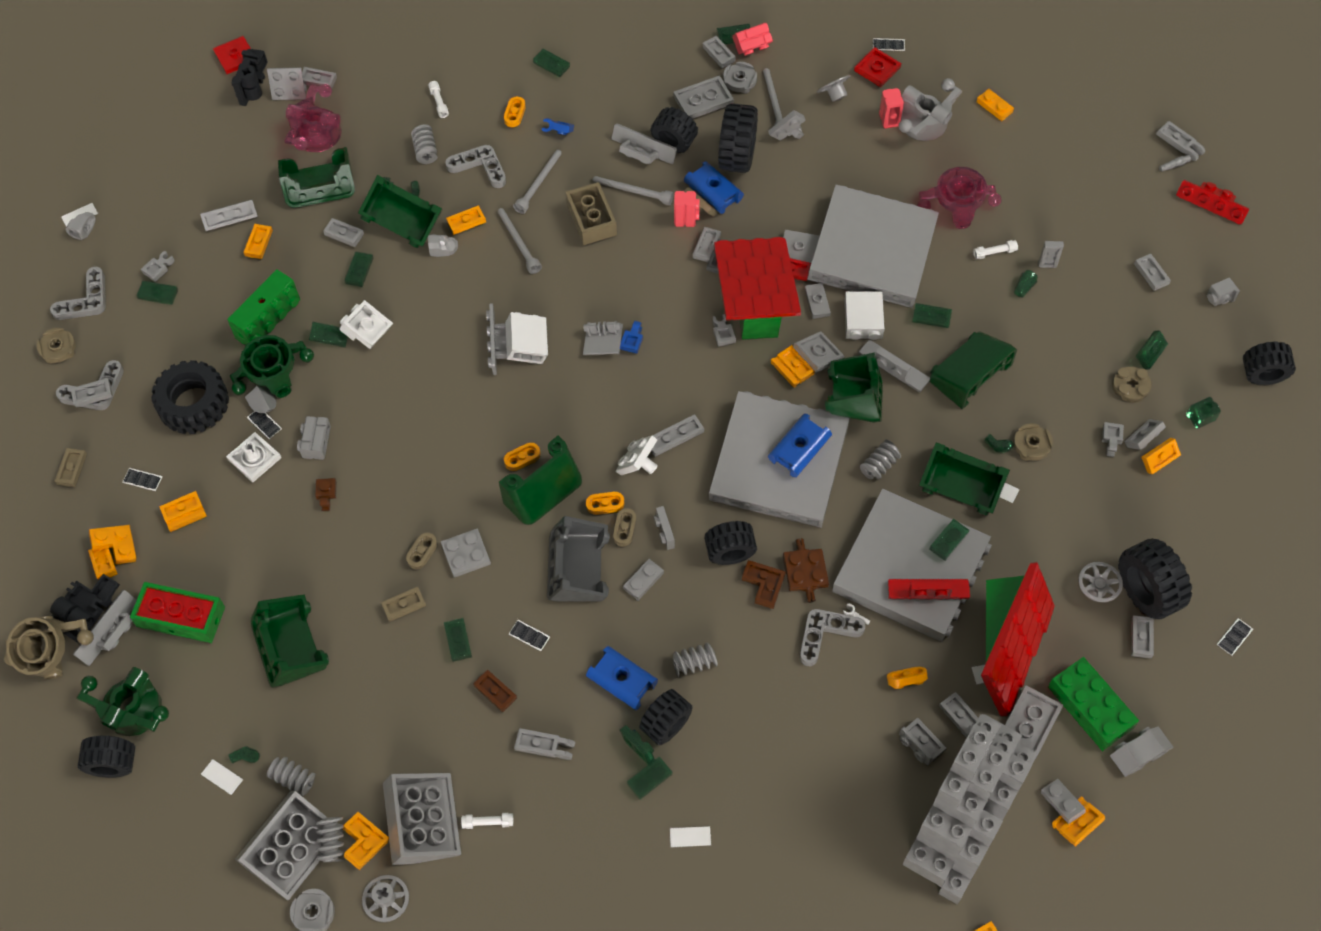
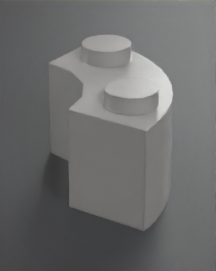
M1159 726L1151 729L1146 727L1139 732L1140 736L1128 743L1123 741L1114 748L1116 751L1110 757L1125 777L1142 769L1150 761L1157 760L1173 748V745Z

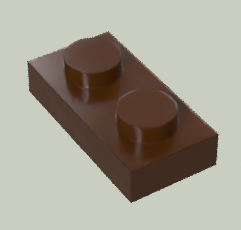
M489 670L473 683L474 687L502 712L517 699V695Z

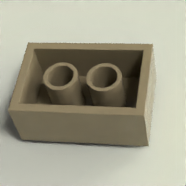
M599 182L565 192L567 207L583 245L617 235L615 218Z

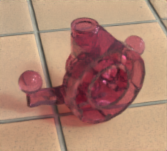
M322 84L321 86L310 85L306 99L295 105L289 104L287 106L286 118L289 121L291 130L285 138V143L294 145L298 150L321 152L330 149L339 141L342 133L340 115L314 105L316 92H319L322 97H329L332 94V88L328 84Z
M955 167L948 169L940 176L937 187L919 192L920 201L917 206L930 209L931 203L928 199L937 197L939 203L945 209L951 211L955 227L966 229L971 225L976 209L982 206L987 194H990L988 203L993 207L999 206L1002 198L996 193L995 185H987L984 177L978 171L969 167Z

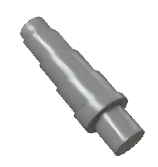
M1186 155L1175 158L1159 166V170L1163 172L1181 167L1190 162L1191 157Z

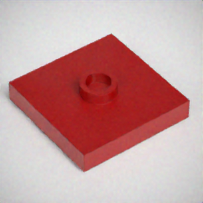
M241 36L213 48V51L226 74L237 71L239 64L242 63V51L251 48L244 36Z
M874 47L854 67V71L877 86L882 87L901 68L902 63Z

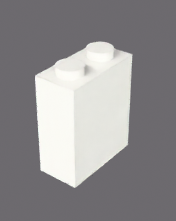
M846 292L844 299L846 339H883L884 313L882 292Z
M511 312L505 322L507 360L543 364L548 356L546 317Z

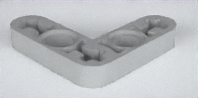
M490 145L470 149L446 159V167L450 173H458L483 165L488 179L494 188H502L506 184L505 173L494 149ZM467 157L475 158L473 161H466ZM490 164L497 165L494 169L488 168ZM496 174L498 175V178L500 179L499 181H497V179H495V175H496Z
M99 267L88 269L86 273V298L59 301L52 304L50 311L55 319L65 320L98 315L104 312L106 296L105 275L102 269ZM94 288H100L98 293H91ZM77 305H82L81 310L74 311Z
M116 360L106 363L99 380L108 378L112 382L113 396L124 372L122 365ZM60 386L56 390V396L59 401L64 404L74 405L70 388L76 386ZM113 397L99 403L94 402L80 407L105 410L109 407Z
M820 609L810 611L800 653L801 663L806 666H813L817 663L823 631L858 638L864 634V620L859 617ZM815 616H819L817 628L813 627ZM838 619L842 625L835 628L831 625V621ZM846 621H847V622H848L847 629H844V628H845ZM855 624H858V631L854 630L853 626ZM814 633L819 639L816 642H811L807 636ZM809 647L813 648L811 660H808L806 656Z

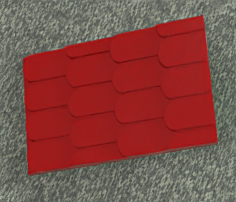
M773 237L771 239L755 238L753 240L738 239L735 241L720 240L714 242L726 320L740 319L742 340L777 338L782 317L801 316L786 239Z
M1038 562L1030 563L1024 576L986 580V664L981 673V678L1000 716H1008L1012 712L1019 689L1024 686L1032 658L1037 654L1043 633L1047 632L1055 607L1042 572L1039 569Z

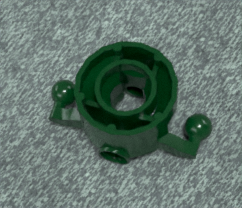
M276 335L257 337L243 349L240 357L241 367L236 372L230 374V379L233 383L231 386L232 392L236 395L245 393L246 384L239 380L247 377L257 385L267 386L276 397H286L292 391L289 374L294 366L295 359L293 354L300 351V359L307 363L313 360L314 352L306 348L303 341L288 344L284 339Z
M132 667L126 678L112 686L106 693L103 701L88 695V692L94 691L98 685L97 679L94 676L88 675L81 680L82 689L76 699L95 708L101 719L100 723L119 735L130 737L140 735L147 730L155 732L159 723L166 721L169 717V710L167 707L162 706V699L148 678L149 675L139 668ZM133 696V701L125 707L126 710L120 709L124 700Z

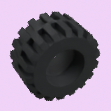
M674 107L662 109L650 128L654 139L676 147V153L686 152L698 135V127L695 121L692 120V117Z
M1284 342L1261 343L1251 347L1243 354L1246 377L1252 384H1276L1290 378L1296 371L1290 345Z
M741 521L725 522L714 526L705 533L704 539L708 557L714 564L731 565L749 559L757 552L756 540L750 523Z
M674 689L668 690L661 694L646 710L641 719L639 729L657 745H663L682 729L689 719L693 707Z
M101 735L88 737L81 742L78 769L86 774L105 778L129 775L132 773L136 746L126 739L115 736Z

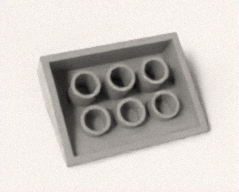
M451 773L391 774L383 782L392 865L416 864L460 856L461 848Z
M290 791L237 855L235 860L286 900H289L319 863L317 857L323 855L322 852L317 851V848L322 847L323 844L316 842L317 839L322 838V835L316 834V831L322 829V826L316 825V822L328 817L296 791Z

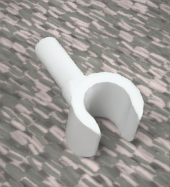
M846 605L847 609L852 612L843 610L845 615L859 617L864 620L865 624L869 625L870 620L855 612L854 605Z

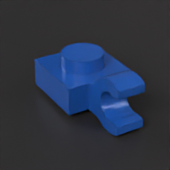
M550 118L543 119L544 122L549 123V128H542L544 132H549L553 129L557 130L558 134L567 135L574 130V124L553 121Z
M634 321L631 331L625 330L621 340V350L638 353L643 340V335L640 334L642 322Z

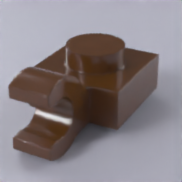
M335 478L316 479L315 496L317 500L320 499L322 511H330V499L336 498L337 482Z

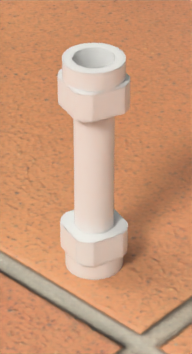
M431 81L428 87L430 93L434 95L438 115L440 118H445L449 115V112L441 98L440 86L437 81Z
M1009 240L1003 245L989 248L981 246L973 249V255L975 259H984L986 255L1005 251L1012 253L1018 250V244L1016 240Z
M502 813V816L473 817L472 814L462 816L461 824L462 829H473V826L482 825L509 827L513 826L514 820L513 813Z

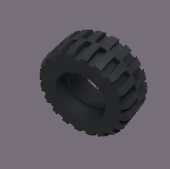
M730 103L726 106L719 141L718 165L720 169L740 173L749 172L753 160L758 123V109L755 106Z
M190 360V362L181 361L178 365H171L170 369H165L161 373V377H157L156 385L152 387L151 399L160 419L169 429L182 434H186V432L196 434V431L204 432L206 428L215 426V422L223 418L222 413H226L227 404L229 403L228 391L219 372L213 366H208L207 363L202 361L198 363L197 360ZM201 388L206 390L204 396L193 405H175L178 397L189 389Z
M1153 538L1146 539L1124 550L1118 561V570H1120L1123 587L1126 589L1128 597L1132 599L1133 604L1140 609V612L1146 614L1149 618L1164 619L1188 606L1192 597V584H1190V576L1187 574L1186 567L1180 561L1181 558L1178 554H1175L1173 549L1167 546L1165 542Z

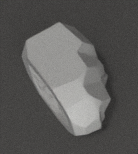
M90 212L79 214L76 218L69 221L65 230L71 237L83 240L92 231L96 218Z
M428 235L430 256L441 257L454 254L458 249V241L447 235Z

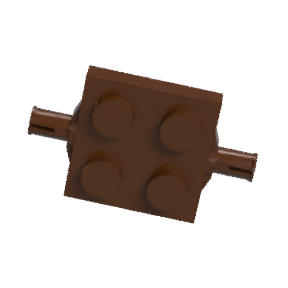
M799 538L796 539L798 550L783 552V561L789 591L800 590L806 592L807 602L810 603L816 601L814 590L828 588L829 580L822 549H805L804 539L801 538L800 540Z

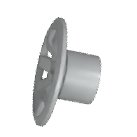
M851 75L828 83L818 89L817 93L828 91L832 102L846 97L848 94L843 82L849 79Z
M1092 562L1086 565L1081 570L1078 578L1081 591L1089 599L1097 602L1114 600L1121 593L1123 587L1120 573L1112 565L1104 562ZM1097 566H1103L1107 569L1101 575ZM1092 567L1094 576L1084 574V572ZM1110 570L1116 574L1118 579H1107ZM1083 578L1089 581L1087 587L1083 585ZM1119 583L1118 590L1115 593L1110 585ZM1107 592H1108L1110 595H1112L1111 597H1108V598H1102V597H1104V596L1106 595Z
M383 875L373 879L366 886L362 896L364 911L371 919L378 922H390L397 919L404 913L409 903L407 886L401 879L392 875ZM386 879H388V880H393V881L390 883V885H389L388 883H385V882H382V883L380 882V881L386 880ZM377 883L372 889V893H368L370 888ZM396 883L403 887L404 892H394ZM405 896V902L402 908H400L394 901ZM367 897L375 902L369 909L366 904ZM389 906L399 911L395 915L387 917ZM381 907L383 918L376 917L372 912Z

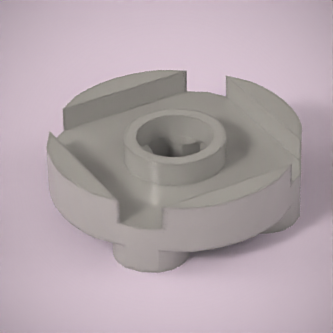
M736 62V65L732 66L730 64L724 70V84L727 89L747 94L756 85L757 72H755L751 64L746 62Z
M319 889L305 890L298 898L293 900L290 907V918L294 926L300 931H326L333 921L335 914L332 899ZM312 906H315V909L318 910L314 917H310V914H307V910H311Z

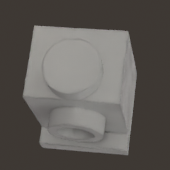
M1229 277L1211 285L1206 296L1211 304L1217 306L1221 303L1226 304L1229 301L1234 302L1240 290Z

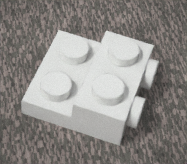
M364 300L360 305L356 304L352 308L350 316L345 315L342 318L339 330L353 341L357 338L371 349L393 323Z

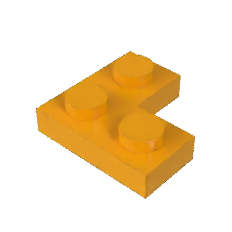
M130 525L89 529L92 550L112 548L115 564L136 562Z
M359 812L344 824L343 830L356 840L344 853V858L360 870L389 842V837Z

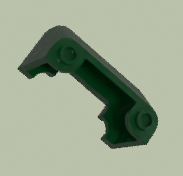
M347 147L338 148L333 151V163L298 169V165L293 159L278 160L279 180L286 204L289 207L297 208L351 197L355 192V185Z
M377 175L358 214L361 215V220L369 224L371 221L409 240L408 244L418 249L419 246H424L428 235H430L442 212V208L435 204L430 205L428 201L405 191L393 183H389L385 178Z
M973 332L967 342L940 365H935L931 369L929 382L958 407L964 409L969 404L967 398L972 395L974 396L979 387L999 370L1001 372L1003 370L1007 371L1013 365L1017 349L1011 344L983 332Z
M875 352L831 361L828 377L834 383L833 395H829L828 399L825 400L826 410L830 411L832 415L872 423L881 422L883 382Z
M559 435L548 444V452L553 458L529 477L523 480L517 474H509L499 481L503 504L526 525L537 522L582 484L581 473L567 444Z
M936 442L919 486L923 487V492L931 495L934 492L976 507L978 508V513L988 516L989 513L993 514L1010 470L1004 467H996L995 464L985 462L952 448L949 449L945 445Z
M305 594L258 601L252 614V632L271 687H279L325 670L329 664L327 653L316 649L306 619L311 612V605L306 600Z

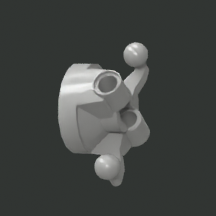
M944 79L941 83L942 89L946 92H952L941 103L935 97L925 95L909 85L902 94L904 105L899 130L916 140L929 141L937 139L947 129L948 122L952 117V105L957 97L961 95L962 90L955 86L952 79Z

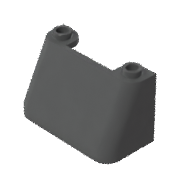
M564 516L552 528L549 536L548 600L575 602L603 601L607 598L609 588L606 582L601 581V549L610 539L608 525Z

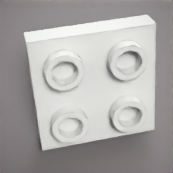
M256 432L226 456L228 461L252 483L281 459V455Z
M651 435L645 438L642 437L637 441H632L627 447L628 452L619 460L616 472L622 476L638 471L642 467L648 474H652L658 465L647 456L657 442V439Z

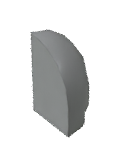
M256 386L245 396L249 406L258 413L270 412L276 407L275 397L268 387Z

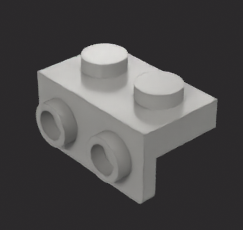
M918 717L906 728L903 727L900 730V741L906 747H910L914 751L915 757L927 766L946 751V747Z

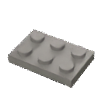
M720 75L673 92V96L680 109L691 116L692 119L734 103V99Z
M1026 685L1005 726L1022 734L1018 743L1034 751L1038 756L1063 704Z

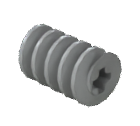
M425 124L415 127L411 132L416 160L422 164L433 163L437 160L438 156L436 155L437 149L434 143L432 127Z
M885 439L879 445V448H876L874 453H871L869 458H866L864 463L860 465V470L867 478L880 480L882 478L881 474L885 475L886 469H890L892 467L891 464H895L896 459L901 458V454L894 443Z
M709 643L704 644V649L701 645H697L696 651L693 647H690L689 654L685 649L681 650V656L677 651L673 653V665L678 678L680 671L685 676L687 675V669L695 673L696 666L700 671H703V664L708 669H710L711 662L716 667L718 666L715 652Z
M279 757L275 758L268 769L267 777L274 779L276 783H281L283 787H288L290 791H296L301 796H305L311 789L316 774L312 772L307 776L309 770L306 768L301 772L302 766L300 764L294 768L295 761H290L287 764L288 757L282 758L281 761Z
M343 817L322 818V820L316 822V825L322 826V829L316 831V834L322 835V838L317 839L316 842L323 844L322 847L317 848L318 852L323 853V855L317 857V860L323 862L345 861L338 858L344 854L343 850L338 849L344 845V842L338 840L344 836L343 833L338 832L344 825L337 823L344 819Z

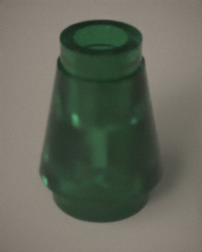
M1031 270L1022 272L1014 291L1015 295L1023 298L1037 283V274Z

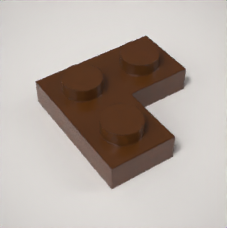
M750 560L747 561L742 580L760 586L755 598V604L774 609L786 571Z

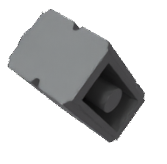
M307 416L305 423L301 424L300 432L302 439L297 442V450L300 451L302 458L325 459L331 428L328 418Z

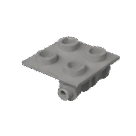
M301 67L267 68L272 100L306 99L305 91H307V87L303 82Z
M604 321L603 325L601 322H598V324L590 322L584 324L586 336L583 355L619 354L623 324L617 323V321L607 323Z

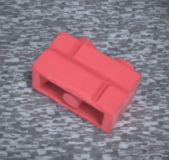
M767 23L732 35L739 55L743 53L745 56L750 55L757 48L760 51L769 48L768 44L773 42Z
M897 88L882 91L879 116L885 129L898 127L901 121L904 102L900 90Z
M684 191L675 192L674 225L676 227H684V225L686 227L696 226V220H699L700 199H696L695 191H687L686 193Z

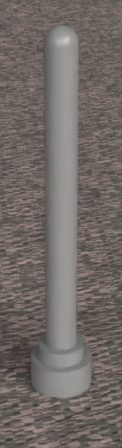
M765 68L763 74L776 118L774 125H776L783 117L770 70Z
M560 150L554 152L524 197L516 200L513 208L518 213L525 214L528 210L529 200L561 156L562 152Z
M594 176L592 179L594 183L599 182L601 185L660 199L663 204L669 206L674 197V192L668 190L657 192Z
M499 208V216L526 259V268L530 274L538 273L542 269L541 263L538 259L532 257L505 210Z

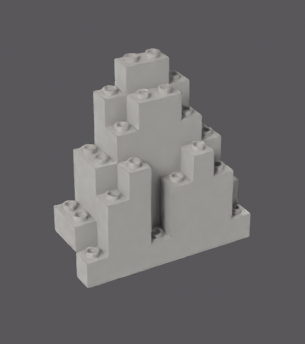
M980 714L976 724L972 727L903 863L907 868L939 885L941 889L938 894L957 905L995 838L1006 813L1037 757V753L1018 743L1022 734L985 714Z

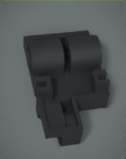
M243 50L241 53L243 61L239 64L238 71L232 78V86L234 87L238 102L242 106H246L249 100H258L262 96L259 83L262 84V79H265L263 71L268 63L265 52L262 50Z
M102 574L92 590L78 581L75 583L71 582L70 584L74 588H67L68 593L66 596L57 598L51 605L50 612L53 619L64 623L86 619L87 628L90 630L104 611L100 608L101 605L109 608L113 603L111 601L112 596L120 586L119 583L105 574ZM80 629L63 632V634L79 643L77 635Z

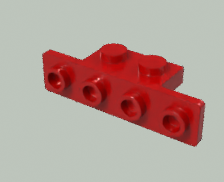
M1183 180L1176 194L1177 197L1240 225L1244 222L1249 212V208L1234 202L1237 196L1233 195V192L1219 189L1211 182H1203L1201 186Z
M889 579L888 595L889 599H969V580Z

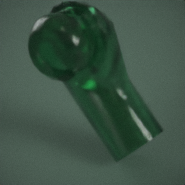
M412 181L410 183L411 193L419 197V182Z
M991 434L984 439L998 453L1008 452L1014 447L1011 440H997Z
M248 746L228 754L232 764L241 759L255 763L260 758L259 752Z

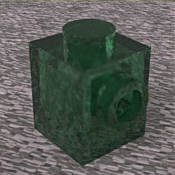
M1211 397L1192 404L1186 415L1196 429L1216 421L1221 410L1219 405Z

